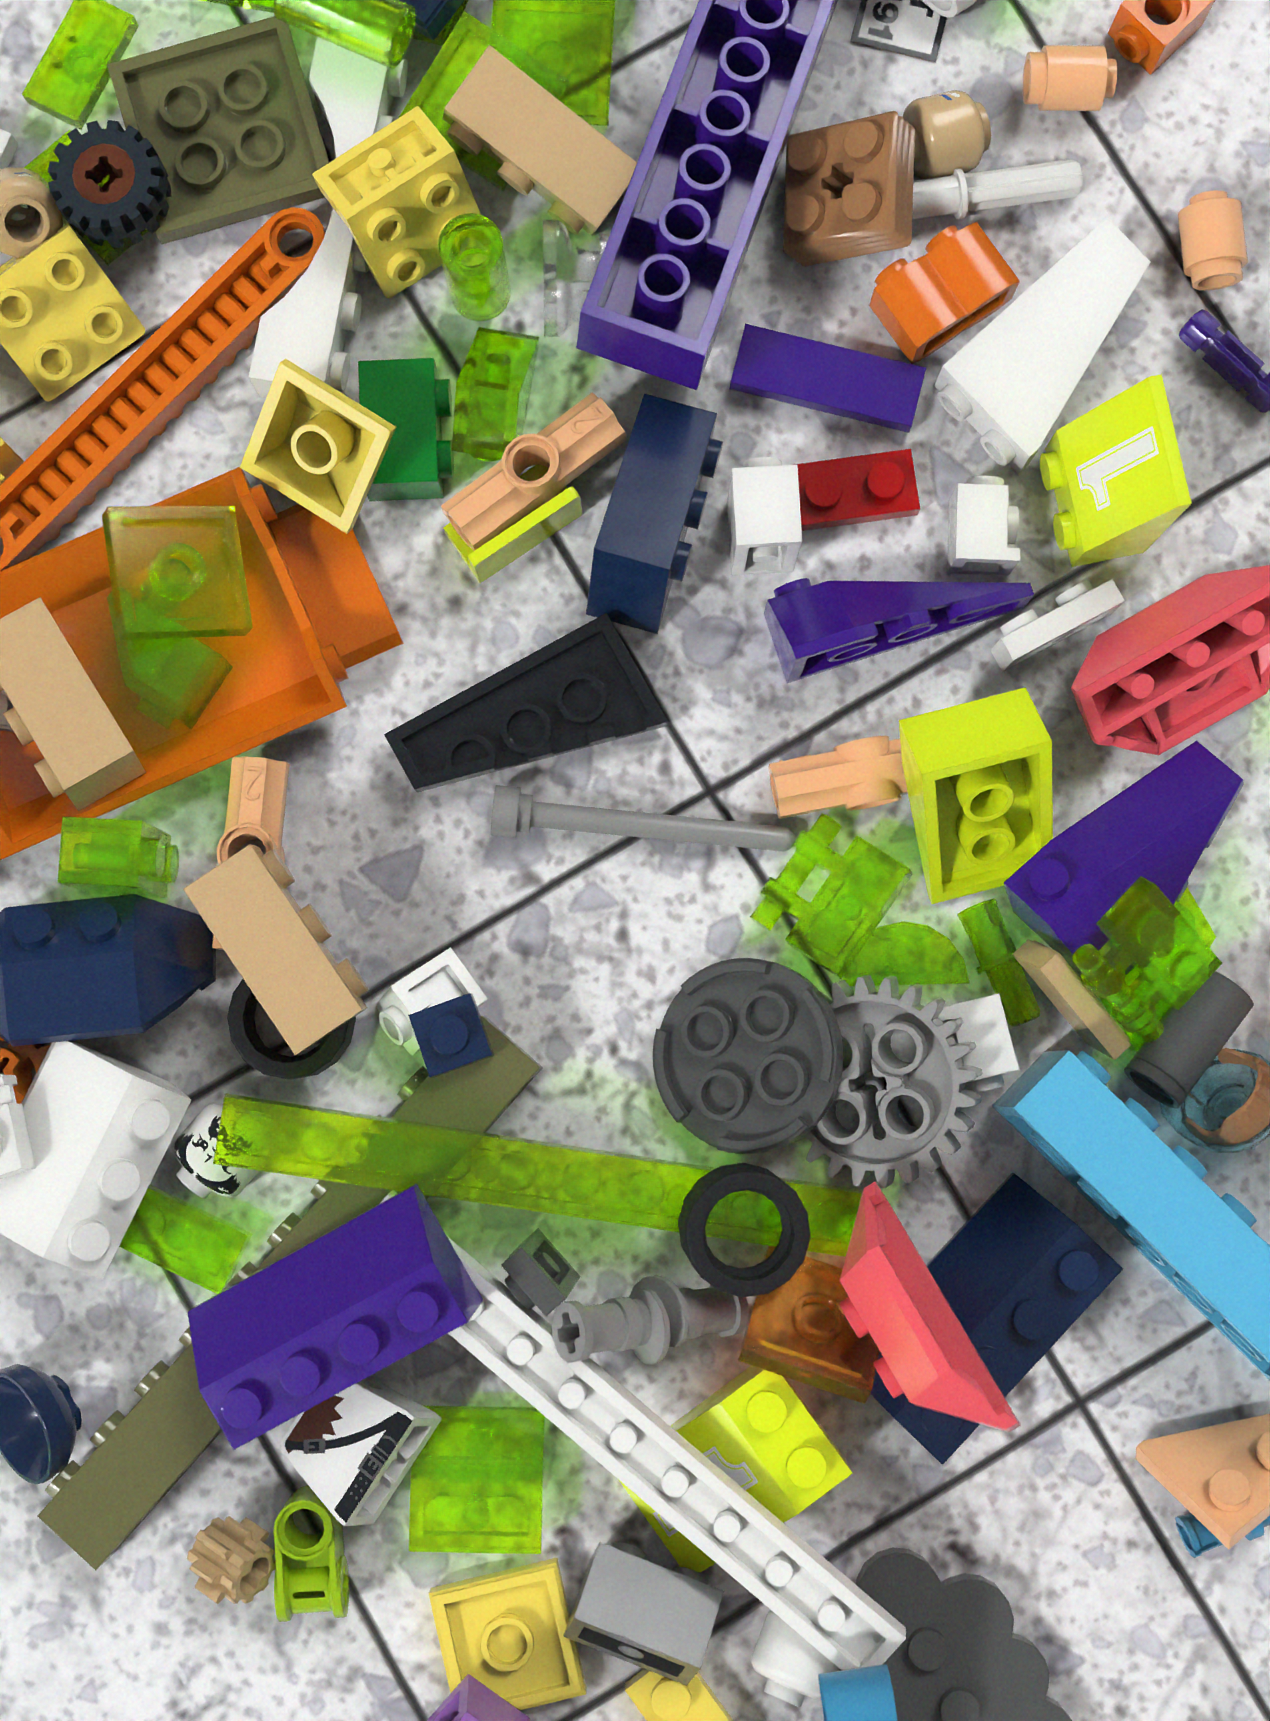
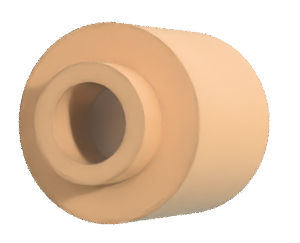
M1044 45L1041 52H1028L1023 71L1024 103L1038 104L1040 111H1100L1104 98H1113L1117 83L1116 59H1107L1106 48L1103 45Z
M1221 190L1206 191L1194 195L1189 200L1190 205L1184 207L1178 213L1184 274L1191 277L1192 288L1196 290H1217L1235 285L1243 279L1242 267L1248 263L1241 201L1228 198L1227 192Z

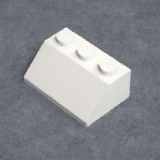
M72 1040L52 1042L21 1103L36 1168L0 1179V1234L42 1258L103 1280L191 1099L171 1082Z

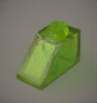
M482 327L478 328L456 382L452 451L468 453L481 461H498L502 459L508 444L523 434L538 353V336Z
M114 587L108 595L107 601L124 684L141 697L135 708L167 729L175 719L192 730L233 667L221 654Z

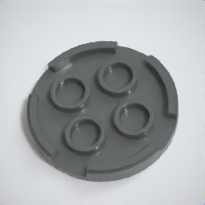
M735 958L709 965L689 977L681 985L682 989L669 1005L660 1029H656L653 1042L655 1081L663 1103L671 1116L698 1139L716 1147L717 1150L728 1153L754 1154L770 1152L786 1147L805 1136L819 1123L830 1108L836 1096L843 1069L841 1032L833 1010L817 987L795 970L776 962L761 959Z

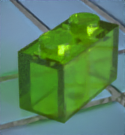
M62 817L57 883L90 894H137L143 897L167 898L168 883L176 882L179 870V851L177 845H171L170 834L140 820Z

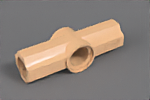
M590 393L537 434H523L513 439L505 448L502 460L442 504V511L462 540L475 551L520 521L530 512L563 492L566 485L627 440L626 433L614 412L603 399L597 397L594 393ZM532 465H542L549 468L548 472L538 480L527 481L520 478L521 473Z
M889 736L862 738L837 745L833 748L834 751L812 756L805 755L786 761L780 760L776 763H770L768 766L770 786L779 819L844 806L847 811L861 810L901 800V795L908 794L902 766L900 738L889 740Z
M232 757L225 830L217 846V861L219 864L239 852L244 843L256 839L262 840L266 853L274 849L285 863L282 836L289 763L260 757ZM213 935L212 948L224 950Z

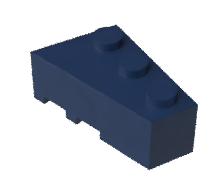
M644 393L594 547L586 615L598 618L607 613L611 622L658 634L673 580L683 581L688 565L692 544L684 542L688 527L699 528L708 492L699 490L702 476L714 478L719 462L723 441L712 438L717 413Z

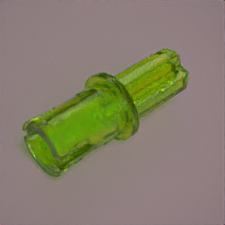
M993 898L973 905L959 912L957 916L962 923L966 935L969 937L980 966L976 968L977 974H987L994 993L1000 995L1007 1023L1012 1027H1018L1037 1019L1040 1016L1041 1010L1020 963L1012 955L1017 949L1005 926L997 905L998 903Z

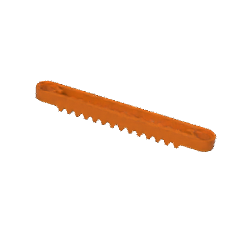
M292 207L282 209L273 215L0 485V537L4 545L3 553L0 557V571L31 558L47 541L56 540L60 536L61 528L67 523H73L78 518V511L83 506L91 505L95 501L96 493L101 488H108L113 483L114 475L118 471L126 470L130 466L131 458L137 453H143L148 448L149 440L153 436H160L165 432L166 423L170 419L179 418L182 415L184 405L188 401H196L200 397L201 388L205 384H213L217 380L219 370L222 367L231 366L234 363L236 353L240 349H248L252 345L253 337L258 332L260 317L284 298L305 273L325 237L324 227L315 214L307 209ZM302 229L311 233L314 238L313 245L309 252L303 256L289 257L281 252V239L289 231Z

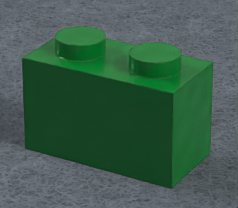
M434 358L358 361L359 404L396 426L367 494L369 501L444 498L443 478H454L452 440H442L441 417H452L450 379H440Z

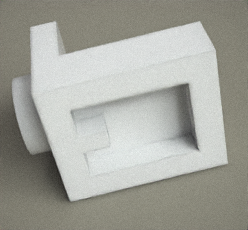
M450 947L391 985L376 1003V1007L380 1012V1024L387 1036L395 1044H403L408 1053L414 1055L420 1051L408 1015L468 993L473 994L478 1008L488 998Z

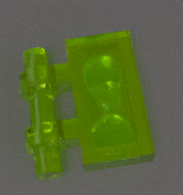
M821 813L810 831L802 830L791 845L795 852L776 879L769 877L759 892L763 898L750 918L768 931L772 930L784 912L796 919L797 923L785 941L789 946L841 979L913 874L909 867L858 835L843 856L832 850L829 846L842 829V826L831 817ZM815 866H818L830 875L809 903L797 895V892Z
M1142 876L1132 884L1096 923L1109 938V941L1099 951L1092 944H1085L1078 948L1072 957L1073 963L1082 972L1081 981L1095 997L1105 998L1113 1006L1112 1016L1125 1031L1136 1032L1145 1042L1155 1041L1162 1035L1164 1025L1155 1016L1156 1004L1162 999L1170 1006L1179 1010L1223 964L1160 888ZM1132 965L1140 975L1129 986L1125 982V970Z

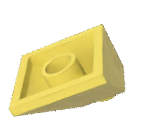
M284 359L279 363L240 468L347 534L354 527L396 426L291 361Z

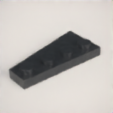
M605 613L384 735L414 790L418 793L668 726V721L610 618Z

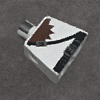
M367 1377L297 1415L295 1421L281 1440L280 1447L283 1455L338 1522L343 1526L374 1524L442 1418L432 1410L371 1377Z

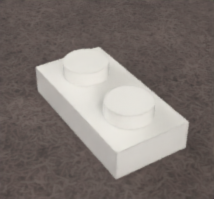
M1111 579L1096 588H1093L1089 580L1083 581L1055 598L1059 605L1055 610L1038 618L1034 609L1004 624L1000 628L1004 637L1000 638L991 649V653L1001 671L1004 672L1111 615L1125 601L1114 580Z

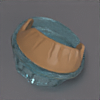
M1224 1048L1219 1052L1179 1108H1171L1159 1102L1161 1114L1178 1134L1194 1145L1215 1153L1254 1151L1258 1145L1270 1136V1062L1260 1054L1240 1049Z

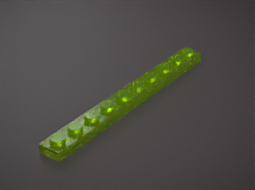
M227 1093L224 1097L213 1164L394 1191H403L417 1183L423 1195L673 1232H679L678 1220L686 1195L699 1178L716 1169L715 1167ZM779 1177L796 1191L808 1212L811 1238L807 1251L846 1257L863 1190ZM748 1190L733 1192L719 1200L709 1213L705 1227L706 1236L777 1247L782 1233L781 1217L774 1203L763 1194Z

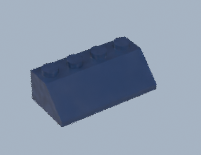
M1013 1172L926 1264L1004 1397L1009 1394L1123 1270L1074 1221ZM868 1333L861 1338L858 1337L838 1359L839 1363L900 1425L943 1465L980 1424L915 1406L908 1401L904 1393L893 1398L873 1364L874 1361L883 1357L871 1334Z

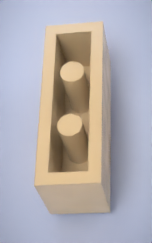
M490 45L444 108L442 119L451 125L446 133L455 143L474 156H477L481 150L502 165L497 173L506 183L525 196L531 190L538 193L552 204L547 211L548 214L562 227L575 235L581 229L591 236L594 234L629 186L637 165L634 159Z
M39 597L1 618L0 692L4 690L14 706L3 714L21 744L25 746L35 741L44 756V759L35 763L34 766L52 796L56 798L65 792L79 811L146 773L137 755L42 599Z
M249 844L183 888V890L292 1052L297 1055L366 1010L368 1007L360 996L369 991V989L347 958L340 963L336 962L324 944V941L330 938L332 934L314 907L308 904L301 909L286 887L294 883L295 879L276 851L272 849L264 855L258 846Z

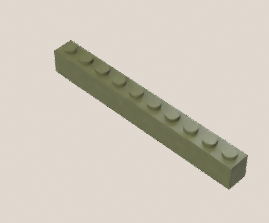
M481 1016L494 1056L434 1078L429 1077L428 1071L424 1066L418 1069L397 1094L405 1103L389 1121L378 1115L364 1129L354 1142L361 1150L357 1157L345 1170L337 1163L333 1165L310 1191L318 1199L317 1202L301 1219L292 1212L267 1239L266 1242L274 1248L270 1255L258 1268L250 1261L246 1263L229 1281L223 1291L380 1204L392 1190L398 1194L417 1183L427 1200L543 1067L487 1017ZM190 1326L178 1340L186 1349L170 1367L161 1360L140 1381L134 1391L142 1399L126 1417L118 1410L115 1411L93 1434L89 1441L97 1449L82 1466H79L72 1460L45 1489V1492L53 1499L37 1517L94 1570H97L117 1551L222 1432L199 1391Z

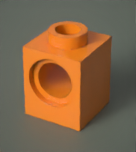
M1124 0L1120 4L1107 34L1114 40L1117 50L1126 60L1131 63H1138L1151 75L1202 27L1215 0ZM1147 14L1161 16L1168 25L1154 23L1148 18Z

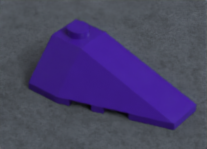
M804 578L776 588L773 591L775 598L767 600L764 616L786 682L790 683L1023 609L1034 596L1031 583L825 581L811 585L810 579Z
M1195 741L1050 840L1004 882V886L1013 912L1053 950L1059 952L1067 963L1102 996L1105 995L1152 951L1161 934L1160 928L1175 901L1179 902L1189 884L1188 878L1204 849L1208 848L1242 789L1244 785L1243 779L1198 741Z

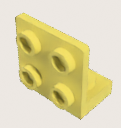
M416 106L312 173L322 194L349 228L380 291L386 298H392L407 287L414 285L421 278L458 254L466 251L488 234L487 227L454 149L419 106Z
M63 221V227L58 230L57 234L43 241L29 254L19 258L12 257L0 265V343L45 401L50 402L145 334V328L70 225Z

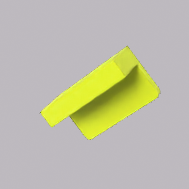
M535 465L520 475V478L527 481L538 480L548 472L549 468ZM565 486L563 492L530 512L520 521L475 551L467 546L451 523L443 528L445 534L479 583H482L582 515L581 497L573 486L569 488Z

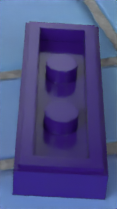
M745 324L730 382V389L909 433L913 424L926 367Z

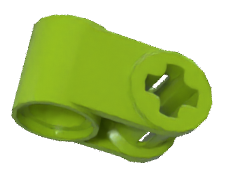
M306 1485L291 1494L274 1523L273 1534L276 1562L274 1601L276 1616L279 1622L290 1621L293 1614L332 1611L335 1618H345L348 1613L349 1573L347 1559L344 1555L343 1525L335 1519L309 1485ZM300 1509H309L316 1512L323 1521L324 1531L315 1535L305 1534L300 1531L294 1523L293 1512Z

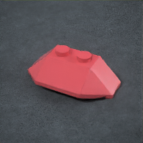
M1270 565L1206 574L1096 636L1071 686L1090 739L1098 745H1112L1127 750L1160 755L1265 695L1270 689Z
M876 1182L863 1188L840 1282L849 1297L839 1302V1305L856 1335L861 1338L870 1333L883 1357L874 1361L873 1364L893 1398L904 1393L908 1401L915 1406L1006 1432H1011L1020 1427L1021 1424L884 1193Z

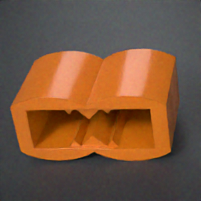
M977 222L961 230L956 225L945 228L926 245L925 250L928 252L926 255L910 263L905 258L896 260L887 266L875 279L877 286L874 288L869 306L911 364L932 354L960 332L981 322L1013 298L1020 280Z

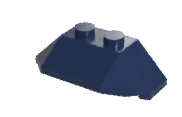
M137 894L5 907L0 912V1037L14 1047L144 1033L178 1009L198 989L202 991L216 981V949L212 948L213 933L201 915Z

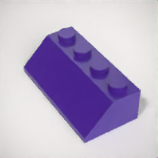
M417 1183L198 1304L187 1312L199 1391L233 1450L468 1323L483 1299Z

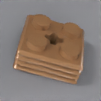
M891 111L790 135L786 143L783 252L789 254L791 258H795L796 262H801V265L805 267L909 246L912 242L914 127L909 126V123L904 121L902 116H898L896 111Z

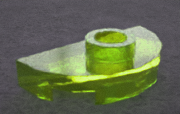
M906 921L880 926L859 940L844 962L841 981L845 980L850 987H855L857 977L864 975L871 976L875 987L880 986L883 979L889 976H896L899 986H912L917 983L920 985L970 983L964 958L948 937L928 925Z

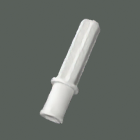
M1070 159L966 174L959 168L954 169V173L951 176L914 180L912 219L953 214L956 219H964L969 211L1076 197L1079 195L1081 187H1083L1080 163Z

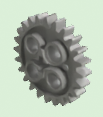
M870 975L857 977L855 995L845 980L831 984L833 1001L822 993V995L833 1010L841 1037L845 1038L851 1045L853 1052L852 1061L849 1067H843L836 1096L824 1117L810 1132L796 1142L808 1137L813 1143L806 1158L809 1163L825 1154L831 1158L828 1167V1176L831 1178L839 1175L849 1166L852 1167L854 1186L859 1187L865 1183L871 1171H874L880 1188H887L894 1181L895 1169H897L906 1184L912 1183L919 1178L918 1162L931 1173L942 1165L936 1148L950 1155L960 1149L961 1145L951 1130L968 1132L974 1127L975 1122L964 1114L961 1108L976 1106L981 1102L982 1096L965 1089V1082H969L982 1075V1069L974 1066H964L962 1057L974 1050L976 1044L975 1042H955L953 1035L960 1029L964 1021L961 1018H957L943 1024L938 1017L943 1010L945 1000L939 998L924 1007L920 1004L922 985L918 983L910 986L902 996L899 995V985L896 976L884 978L878 992H876ZM867 1023L872 1024L875 1030L872 1046L869 1036L865 1033V1025ZM896 1029L904 1030L915 1040L917 1049L912 1063L898 1059L892 1052L890 1045L891 1036ZM873 1071L874 1076L885 1077L886 1088L878 1091L876 1085H866L864 1074ZM901 1095L911 1096L921 1104L924 1119L920 1127L910 1126L899 1116L897 1108ZM839 1099L847 1100L858 1110L860 1121L856 1131L846 1129L837 1120L835 1111ZM878 1113L881 1125L886 1131L885 1138H880L876 1134L875 1125L878 1121Z

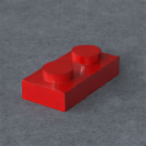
M911 449L797 464L802 531L917 516L920 511Z

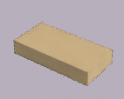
M1028 939L1012 954L1086 1044L1113 1060H1116L1131 1046L1129 1043L1130 1038L1059 952L1035 940L1031 941Z

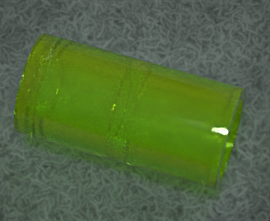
M274 0V15L276 19L390 69L396 68L402 61L415 28V7L400 0Z
M474 213L459 215L445 225L438 242L439 254L451 302L457 312L463 317L473 321H488L497 317L505 310L511 297L502 235L496 224L483 215Z

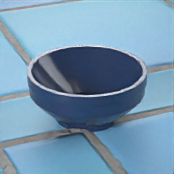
M15 1364L0 1369V1453L21 1478L32 1484H42L52 1479L68 1465L76 1440V1431L81 1429V1412L71 1396L69 1386L56 1375L49 1376L35 1368Z

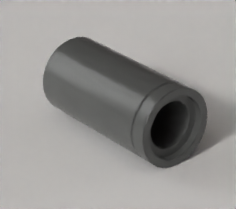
M1205 967L1199 968L1124 1068L1125 1074L1138 1088L1153 1099L1168 1107L1179 1108L1254 1006L1252 999L1240 986L1221 973Z

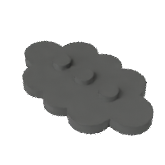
M892 1547L876 1552L863 1564L856 1578V1585L906 1627V1639L884 1663L887 1664L891 1678L897 1721H1072L1057 1701L1046 1696L1050 1675L1046 1660L1031 1641L1013 1633L1014 1616L1010 1603L994 1582L981 1575L966 1573L940 1582L936 1572L923 1556L904 1548Z

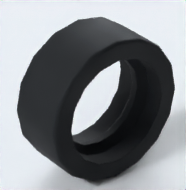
M244 979L241 980L232 993L227 1015L231 1041L242 1059L264 1075L283 1079H298L318 1075L338 1062L351 1043L356 1016L324 1037L317 1047L306 1054L292 1057L277 1054L265 1046L257 1034L254 1017L259 1001Z
M748 1163L719 1166L699 1178L684 1198L678 1220L681 1247L700 1277L720 1292L740 1297L768 1294L788 1282L804 1262L811 1238L808 1212L796 1191L769 1169ZM748 1190L763 1194L774 1203L781 1217L782 1233L779 1244L767 1259L755 1266L738 1268L724 1264L713 1255L707 1244L705 1227L709 1213L719 1200L733 1192Z

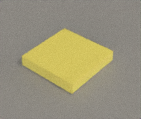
M557 1558L430 1589L429 1598L450 1693L467 1674H470L519 1711L586 1695L587 1687L577 1642L563 1637L570 1618V1612Z

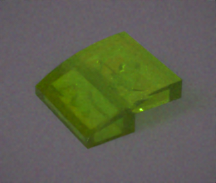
M424 1406L438 1414L442 1420L411 1466L409 1552L541 1554L543 1478L545 1469V1416L533 1407Z

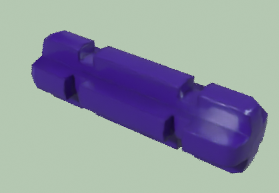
M1201 309L1196 312L1181 328L1179 332L1180 339L1194 352L1200 348L1206 354L1202 359L1236 391L1239 392L1242 388L1246 390L1249 395L1245 399L1259 412H1268L1270 410V373L1267 374L1261 369L1265 363L1229 330L1225 334L1217 328L1221 323L1207 310Z

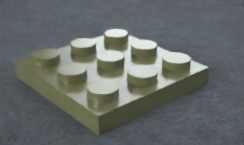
M285 13L107 64L125 128L127 129L128 125L140 132L143 139L147 138L169 176L167 179L171 186V197L165 198L169 205V210L166 217L156 216L160 227L155 233L161 244L325 197L320 191L312 173L328 164L329 159Z

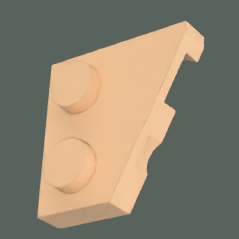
M1270 1414L1143 1440L1136 1446L1135 1459L1228 1550L1270 1516Z

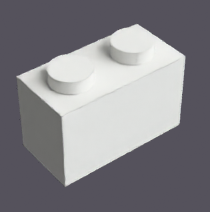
M773 457L749 459L743 462V467L732 468L727 498L731 575L793 572L802 544L797 464L782 465L780 459Z

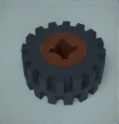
M108 120L106 129H102L97 121L86 123L88 132L82 135L77 128L73 129L67 134L72 142L68 146L61 142L58 143L54 153L59 161H50L48 173L53 180L48 182L50 193L55 199L60 212L80 236L84 237L86 235L92 243L102 246L104 240H107L112 248L123 247V238L127 237L131 239L133 244L143 241L140 232L146 228L153 234L160 227L156 216L166 217L169 205L165 198L171 197V186L167 179L169 176L156 150L147 138L143 139L137 129L128 125L127 129L124 130L119 121ZM109 174V180L103 187H100L98 183Z

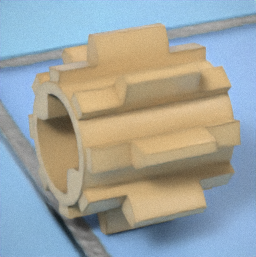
M230 1516L226 1517L225 1521L219 1517L211 1520V1525L204 1530L200 1529L195 1536L196 1541L192 1550L188 1551L187 1560L192 1563L189 1569L200 1577L195 1588L217 1604L224 1598H227L234 1604H238L240 1600L245 1604L253 1601L254 1596L261 1590L264 1591L268 1586L270 1575L276 1569L275 1559L272 1558L275 1551L265 1544L270 1533L247 1517L240 1523Z

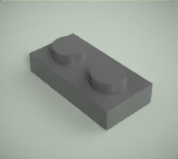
M539 1228L526 1238L501 1265L509 1274L504 1281L513 1296L529 1310L537 1306L545 1316L549 1315L568 1297L581 1277Z

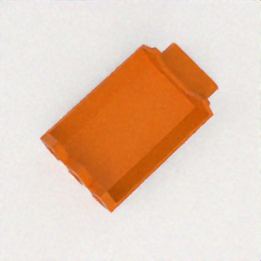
M237 467L0 571V619L39 597L42 599L146 771L143 775L78 811L65 792L54 798L34 766L35 763L44 759L35 741L23 746L14 732L0 730V860L347 707L339 685L340 682L349 679L346 669L404 644L353 529L346 534L299 504L276 513L263 484L261 483L251 488L243 470Z

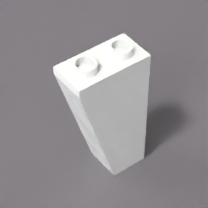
M1107 217L942 366L934 387L939 391L937 396L944 409L958 421L966 419L982 436L980 442L984 450L995 462L1002 466L1009 464L1020 474L1029 465L1151 261Z

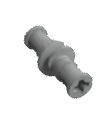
M653 1275L642 1278L634 1285L629 1297L611 1298L603 1302V1304L584 1306L578 1301L562 1302L553 1314L552 1336L557 1352L567 1363L588 1359L591 1353L609 1350L618 1352L632 1349L636 1357L646 1365L656 1364L663 1361L669 1347H679L685 1340L712 1333H717L721 1337L743 1333L749 1316L748 1302L746 1297L720 1292L712 1285L709 1288L697 1290L678 1288L668 1278Z

